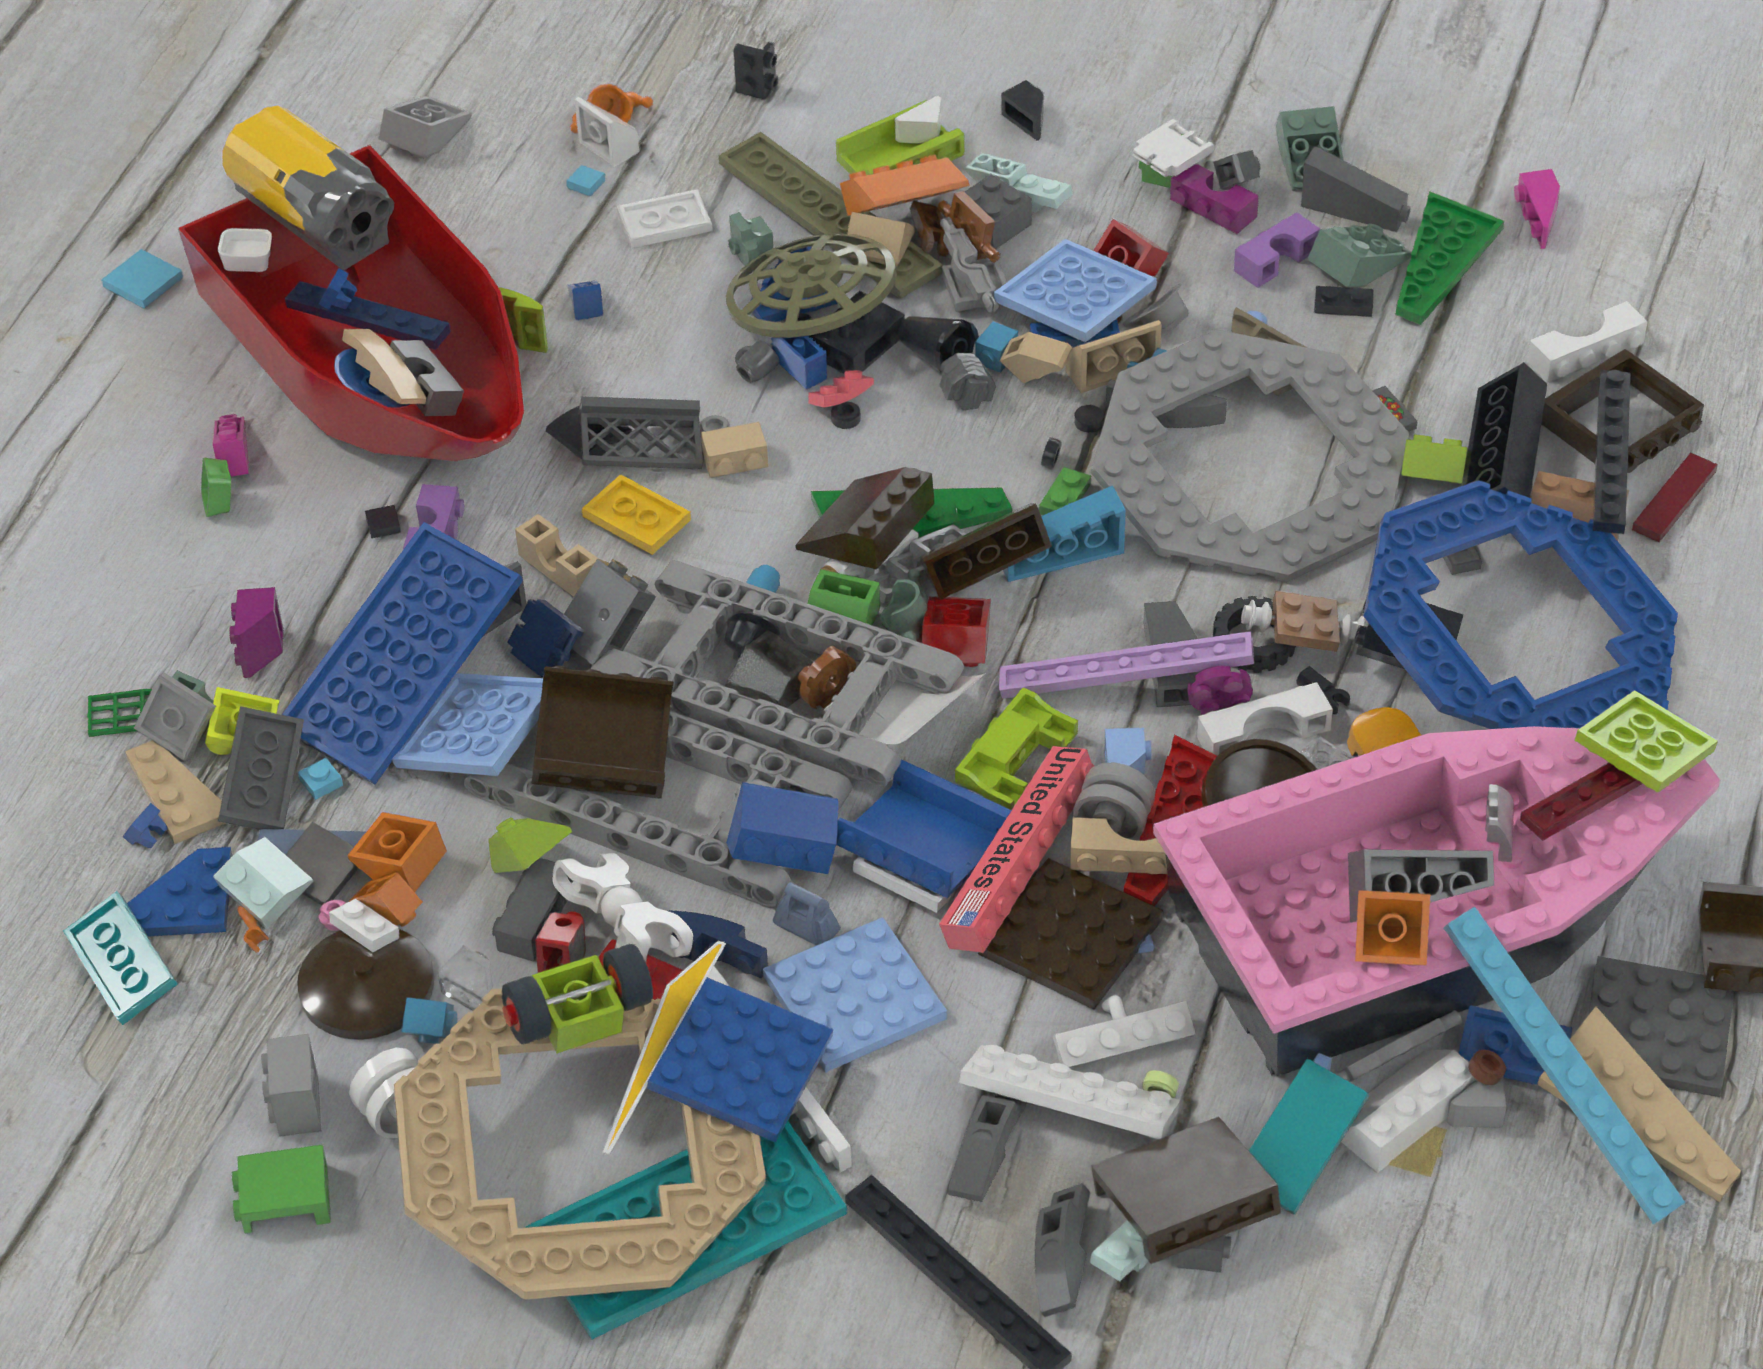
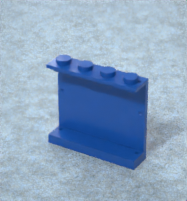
M901 759V764L893 775L892 787L855 822L841 817L838 819L836 845L943 897L949 898L971 875L1012 810Z

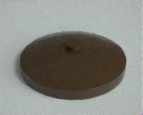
M1267 739L1240 741L1224 749L1210 765L1203 780L1202 804L1203 807L1213 805L1318 769L1303 754L1283 743Z
M399 929V939L374 952L343 931H337L319 942L308 953L300 967L297 979L300 1003L310 1021L331 1035L357 1040L378 1038L402 1029L406 998L430 1000L434 988V971L428 951L417 938Z

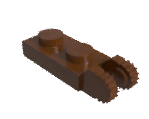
M914 200L909 209L918 235L921 238L920 246L922 250L929 253L933 249L934 243L937 242V253L939 256L946 257L949 251L943 241L945 231L940 225L943 219L942 213L938 211V206Z

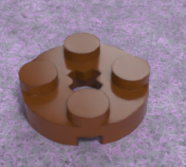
M835 646L828 647L811 666L804 667L799 673L798 680L801 682V698L814 709H817L816 706L819 705L822 708H826L832 703L834 695H838L845 686L849 673H854L856 670L855 660Z

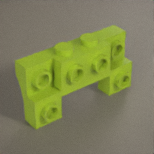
M1023 687L1000 716L992 719L986 733L974 741L970 752L955 769V783L1012 810L1028 786L1027 782L1014 777V774L1039 744L1049 749L1053 746L1068 747L1078 734V720L1059 712L1048 705L1037 693Z

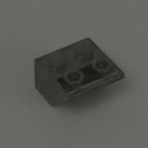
M767 630L745 647L725 687L737 690L738 694L758 701L760 698L788 708L801 698V682L798 680V676L801 670L806 666H811L813 661L773 632Z

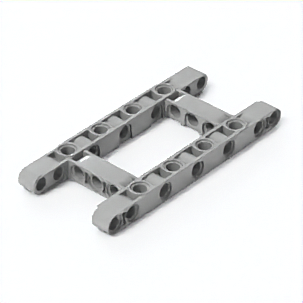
M676 560L669 562L655 581V588L661 595L668 598L667 601L692 610L656 660L652 662L614 648L613 650H608L591 667V669L598 670L601 673L616 675L628 673L634 677H661L668 681H674L670 711L775 748L788 755L876 787H885L901 764V760L892 749L887 747L888 744L859 735V733L895 680L938 694L939 692H948L964 670L962 661L952 653ZM737 612H750L760 615L773 622L779 628L780 635L777 640L820 655L828 647L835 646L855 660L856 670L854 673H849L847 683L838 695H834L832 698L833 703L823 718L811 720L794 714L791 709L760 698L757 701L738 694L737 690L705 679L700 681L694 678L725 636L728 627L726 621Z
M670 711L666 750L667 758L741 785L742 782L837 798L839 801L838 811L852 791L853 787L850 780L838 772ZM510 763L504 766L498 776L469 774L464 780L466 789L477 798L535 820L569 826L572 830V833H570L572 835L766 907H774L784 894L788 883L791 882L787 872L778 866L732 858L726 841L740 789L735 792V799L727 811H722L720 814V821L710 835L702 834L698 836L679 829V825L647 813L643 815L623 808L620 803L588 791L585 794L570 788L531 784L532 772Z

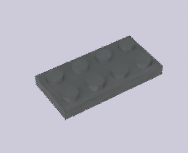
M240 706L218 822L258 830L284 829L304 719Z

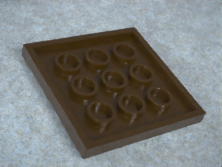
M1048 858L1025 886L1024 891L1019 895L1009 915L1004 919L984 953L978 952V955L1089 1008L1095 1009L1139 952L1141 943L1163 920V910Z

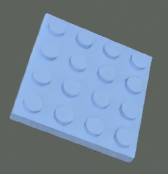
M1064 239L994 292V299L996 303L1078 340L1087 342L1156 288V278Z
M456 673L401 750L392 758L395 767L498 776L539 719L543 679Z
M883 917L763 968V977L784 1009L834 1029L832 1039L819 1061L825 1072L947 1019L946 1008Z

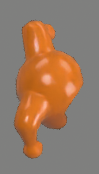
M612 84L597 86L590 92L587 98L588 102L620 118L625 123H628L631 119L633 108L641 105L650 108L653 105L651 97H642L633 91L624 92ZM575 113L572 116L573 123L570 129L574 134H577L578 128Z

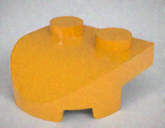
M1391 707L1375 708L1355 718L1350 725L1347 745L1352 756L1357 753L1361 756L1421 736L1422 734L1405 712Z

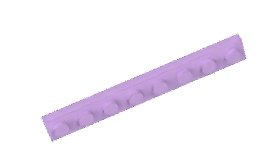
M1251 632L1000 666L999 691L1003 699L1015 697L1023 687L1040 694L1199 672L1215 666L1235 667L1254 664L1253 638Z

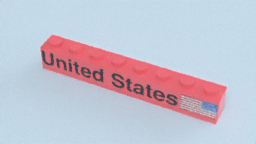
M1057 746L1051 748L939 923L949 949L984 953L1073 811L1077 798L1082 792V785L1086 775L1094 767L1087 749Z

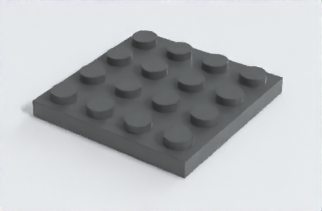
M1598 956L1588 1015L1597 1007L1668 1088L1720 1097L1734 991L1704 988L1702 974Z

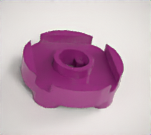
M1215 666L1205 669L1195 675L1196 681L1192 685L1189 682L1187 686L1189 702L1195 709L1201 712V715L1232 707L1239 703L1249 702L1253 694L1250 675L1240 669V673L1232 672L1230 666Z

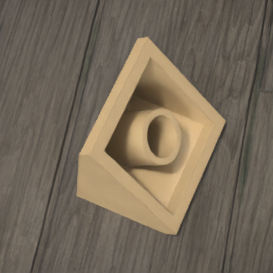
M852 212L847 234L860 235L883 244L891 252L897 267L916 228L905 222ZM875 250L864 251L867 261L885 264V257ZM852 254V255H849V256H848V257L857 258L855 254Z

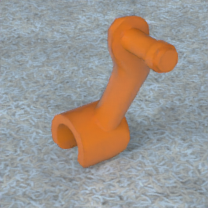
M239 906L237 909L238 913L249 928L243 939L255 953H258L260 951L258 944L263 940L268 941L269 937L261 930L257 920L245 908Z

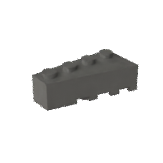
M1364 849L1348 853L1350 922L1357 921L1359 890L1430 894L1431 903L1494 886L1493 851Z

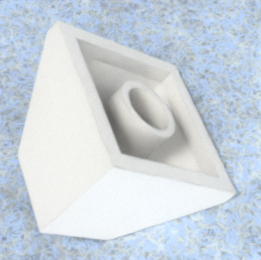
M580 97L574 99L579 143L613 167L639 153V134L633 126L628 125L620 118Z

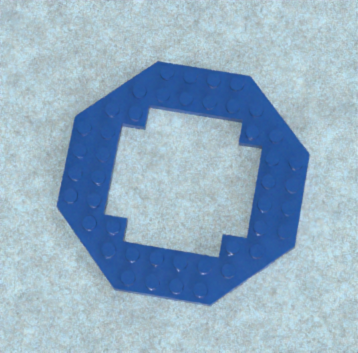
M1479 480L1384 514L1380 522L1363 616L1438 712L1488 729L1519 727L1580 729L1634 690L1668 710L1669 701L1667 700V693L1671 685L1672 668L1670 664L1671 657L1674 654L1676 637L1674 635V626L1677 623L1678 612L1611 533L1592 531L1593 519L1585 522L1573 518V512L1552 505L1544 508L1532 504V498L1511 491L1503 494L1491 490L1490 484ZM1509 533L1514 536L1528 555L1552 547L1624 633L1610 639L1605 646L1606 650L1620 666L1538 699L1532 697L1516 676L1491 685L1420 596L1436 590L1440 583L1426 563Z

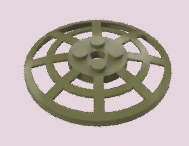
M825 234L797 239L768 250L745 265L734 276L728 286L726 305L732 320L738 326L761 336L792 338L823 333L853 322L878 306L887 297L895 284L897 276L896 265L891 252L883 244L860 235ZM825 245L844 248L835 252L823 250ZM811 246H812V248L810 249V251H805V252H801V253H800V252L790 253V252L795 251V250H798V249H802V248H806V247H811ZM875 250L885 257V271L868 267L864 251ZM855 254L858 258V265L841 264L840 258ZM774 260H782L776 268L764 270ZM843 273L854 274L842 286H837L843 277ZM864 276L881 279L871 292L855 303L846 295V293L861 282ZM773 277L774 283L761 292L758 288V280ZM749 283V290L753 299L741 310L734 300V293L738 287ZM778 291L781 295L790 297V301L770 298V296ZM827 292L826 294L818 297L802 300L803 298L812 297ZM833 300L842 307V310L820 318L798 321L800 309L819 306ZM760 304L773 309L788 310L785 322L764 321L751 317L750 314Z

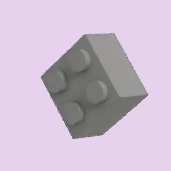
M309 1034L267 1039V1053L261 1054L263 1074L266 1075V1081L262 1082L264 1102L268 1103L270 1124L276 1123L279 1137L321 1131L319 1078Z

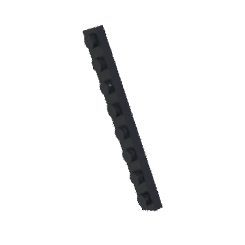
M1600 370L1592 531L1624 534L1626 526L1631 373L1618 370Z
M870 1175L845 1195L846 1204L1029 1369H1063L1072 1361V1353L873 1175Z

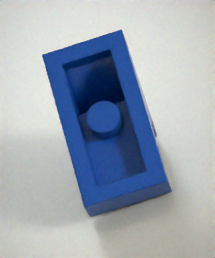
M594 280L567 285L576 320L601 317L603 315L600 283Z

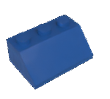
M742 782L726 841L732 858L828 874L837 844L838 799Z

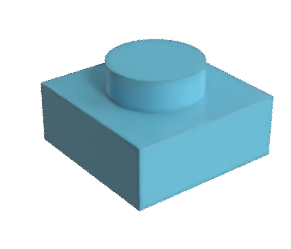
M327 758L298 771L299 780L315 800L343 786L341 775Z

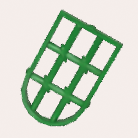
M152 689L88 696L87 718L89 737L137 731L134 729L135 725L118 727V722L138 720L147 701L145 695H150ZM140 696V701L137 702H118V699L120 698ZM113 699V705L92 707V702ZM140 708V714L118 715V709ZM113 711V717L92 720V712ZM113 724V728L92 730V725Z

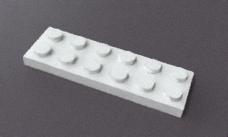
M981 1045L961 1070L959 1083L1157 1139H1162L1177 1115L1180 1104L1179 1099L1172 1098L1163 1091L1150 1092L1139 1089L1130 1082L1110 1081L1094 1072L1081 1073L1071 1070L1065 1064H1049L1038 1061L1036 1057L1029 1054L1016 1055L1005 1052L1003 1048L996 1045Z

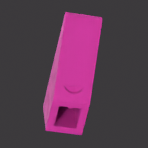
M1552 169L1519 173L1518 185L1514 187L1515 200L1520 202L1523 217L1529 221L1532 237L1537 239L1541 249L1546 248L1557 211L1560 185Z
M236 414L223 415L219 417L220 420H215L213 449L215 459L227 460L230 477L249 474L244 417H237Z

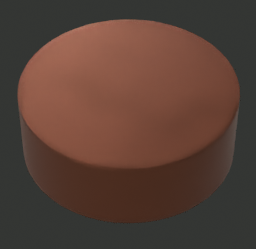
M1489 1050L1477 1051L1468 1065L1472 1076L1486 1085H1496L1506 1072V1066L1501 1057Z

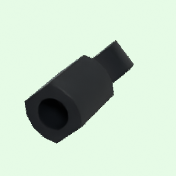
M1310 666L1299 673L1296 680L1297 685L1305 686L1317 682L1333 708L1332 714L1336 715L1338 713L1339 704L1337 702H1341L1345 706L1350 705V695L1347 691L1334 688L1333 683Z

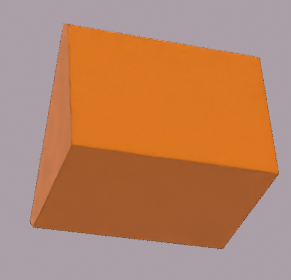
M1359 890L1355 961L1427 966L1430 894Z

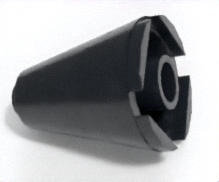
M909 316L900 324L898 329L901 343L942 374L943 371L940 367L944 361L956 353H973L975 341L979 338L978 330L974 324L963 319Z

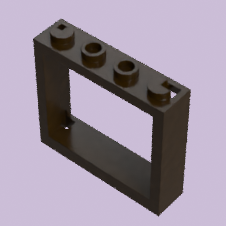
M1625 348L1546 397L1541 425L1595 464L1596 434L1569 414L1598 397L1600 370H1618L1631 373L1630 385L1675 416L1670 421L1628 446L1627 473H1631L1646 460L1653 459L1668 446L1675 445L1679 439L1690 432L1693 433L1698 430L1702 424L1704 404Z

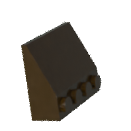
M903 467L855 479L796 543V550L877 570L935 504L932 473L920 471L916 468Z

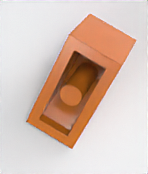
M398 872L367 882L348 901L357 899L394 925H400L401 927L406 926L416 917L417 914L414 911L423 903Z

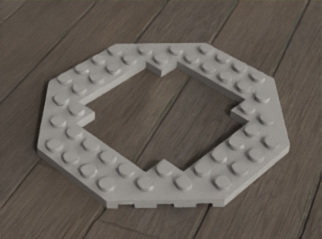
M1216 329L1118 372L1092 464L1091 474L1104 489L1112 485L1114 486L1126 509V517L1157 555L1171 558V554L1187 557L1191 563L1213 567L1214 563L1232 567L1231 571L1256 576L1257 573L1275 576L1274 580L1287 583L1377 540L1381 519L1386 512L1393 510L1404 459L1406 439H1408L1409 432L1340 354ZM1247 376H1250L1265 395L1290 384L1354 457L1335 467L1334 475L1347 490L1252 533L1237 513H1233L1210 524L1148 450L1149 447L1167 439L1168 431L1156 418L1157 416Z

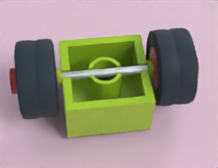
M627 944L605 952L603 966L596 954L508 982L502 986L503 1015L517 1041L520 1044H527L549 1037L556 1053L621 1033L623 1012L647 1005L653 999L649 966L645 962L640 950L634 944Z

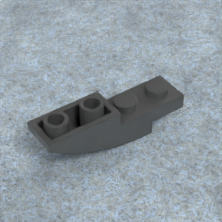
M1110 379L1106 386V408L1109 407L1116 380ZM1204 394L1156 418L1164 428H1198L1224 424L1226 420L1227 399Z
M990 1092L988 1096H981L964 1135L952 1172L948 1195L978 1202L983 1201L1005 1158V1145L1027 1102Z
M1083 1183L1053 1193L1051 1205L1039 1209L1035 1235V1277L1040 1311L1044 1317L1059 1312H1066L1076 1306L1087 1256L1079 1242L1091 1193Z

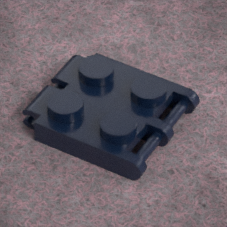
M529 599L520 616V620L525 625L516 623L507 643L513 647L510 653L542 678L545 666H563L565 661L570 660L572 656L570 651L577 637H582L584 630L546 600L537 599V601H532Z

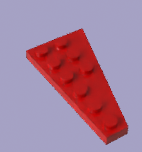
M1174 734L1169 756L1166 758L1164 771L1155 791V800L1150 813L1147 815V822L1139 841L1156 838L1153 833L1155 823L1203 808V780L1217 755ZM1128 872L1124 884V893L1153 906L1169 890L1167 874Z

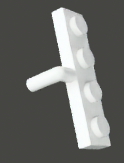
M1112 995L1103 1001L1102 1009L1107 1013H1111L1113 1020L1055 1034L1053 1039L1060 1063L1074 1067L1195 1035V1030L1186 1001L1126 1016L1122 999L1118 995Z

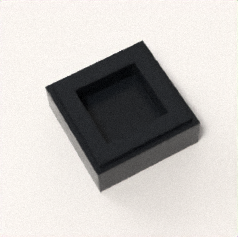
M395 505L365 510L371 539L401 533Z

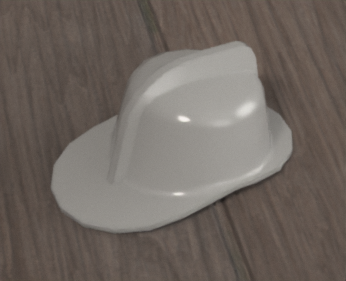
M1181 284L1173 287L1157 302L1123 322V325L1130 324L1138 319L1144 324L1159 320L1162 324L1161 332L1170 331L1175 328L1189 314L1188 309L1177 292Z

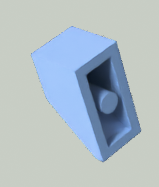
M1144 728L1105 729V763L1115 762L1128 765L1145 774V760H1151L1152 752L1151 741H1145Z

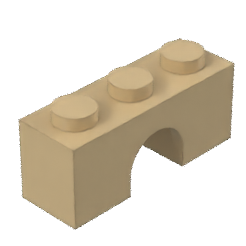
M537 514L515 529L518 555L574 597L598 558L580 544L567 551L560 540L558 528Z

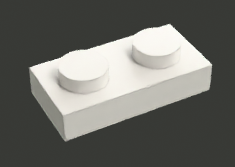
M357 899L329 912L332 925L372 952L399 939V928Z

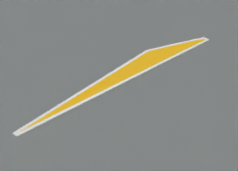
M717 941L667 984L604 1147V1153H611L647 1088L648 1079L704 981L709 976L726 943Z

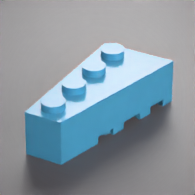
M1112 485L1041 516L1052 547L1004 569L1003 572L1007 581L1011 582L1124 554L1126 509L1114 486Z

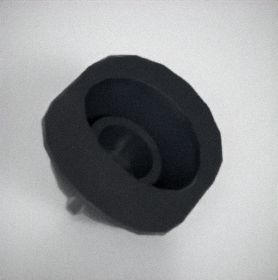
M737 612L726 621L728 627L724 643L734 651V660H738L742 656L758 659L767 647L779 638L780 631L773 622L760 615L750 612Z

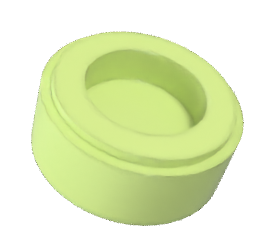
M1157 1070L1147 1072L1142 1084L1143 1090L1150 1092L1163 1091L1172 1098H1175L1179 1087V1082L1176 1078L1168 1073Z

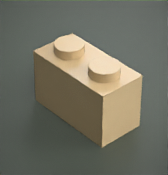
M760 422L701 432L702 452L710 478L768 467L767 444Z

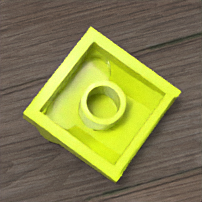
M216 687L213 704L216 707L209 720L205 739L206 746L215 754H230L240 706L277 714L280 700Z

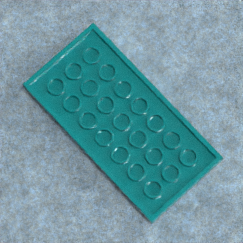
M787 1121L777 1142L759 1136L766 1175L765 1185L671 1287L565 1296L591 1340L847 1215V1205L789 1121ZM688 1149L527 1225L526 1228L661 1217L658 1197L659 1186L693 1183Z

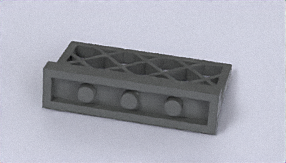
M581 396L578 421L581 429L583 466L702 469L703 459L699 422L700 400ZM587 424L602 425L605 429L599 434H595L588 428ZM628 425L633 427L634 430L625 435L616 427ZM648 426H658L664 429V431L656 437L646 428ZM689 427L693 428V432L685 437L676 428ZM610 432L621 440L614 447L603 440ZM638 434H642L650 441L643 448L632 440ZM669 434L680 442L673 449L662 441ZM597 444L606 453L603 456H589V449ZM627 445L636 454L632 457H624L618 451ZM657 446L666 455L662 458H654L648 451ZM686 447L695 454V459L683 458L678 452Z

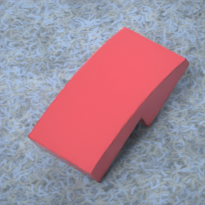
M858 370L845 371L844 376L833 377V385L820 386V391L808 392L809 404L825 408L844 403L874 384V378L864 376L862 371Z

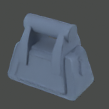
M792 882L788 883L785 888V895L782 897L774 914L773 923L814 945H819L833 939L841 927L833 911L830 909L828 901Z

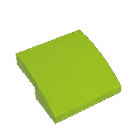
M498 287L502 293L513 339L518 340L519 349L547 353L548 342L543 306L524 294Z

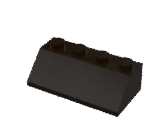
M1030 503L919 556L936 594L942 600L1052 547L1036 503Z

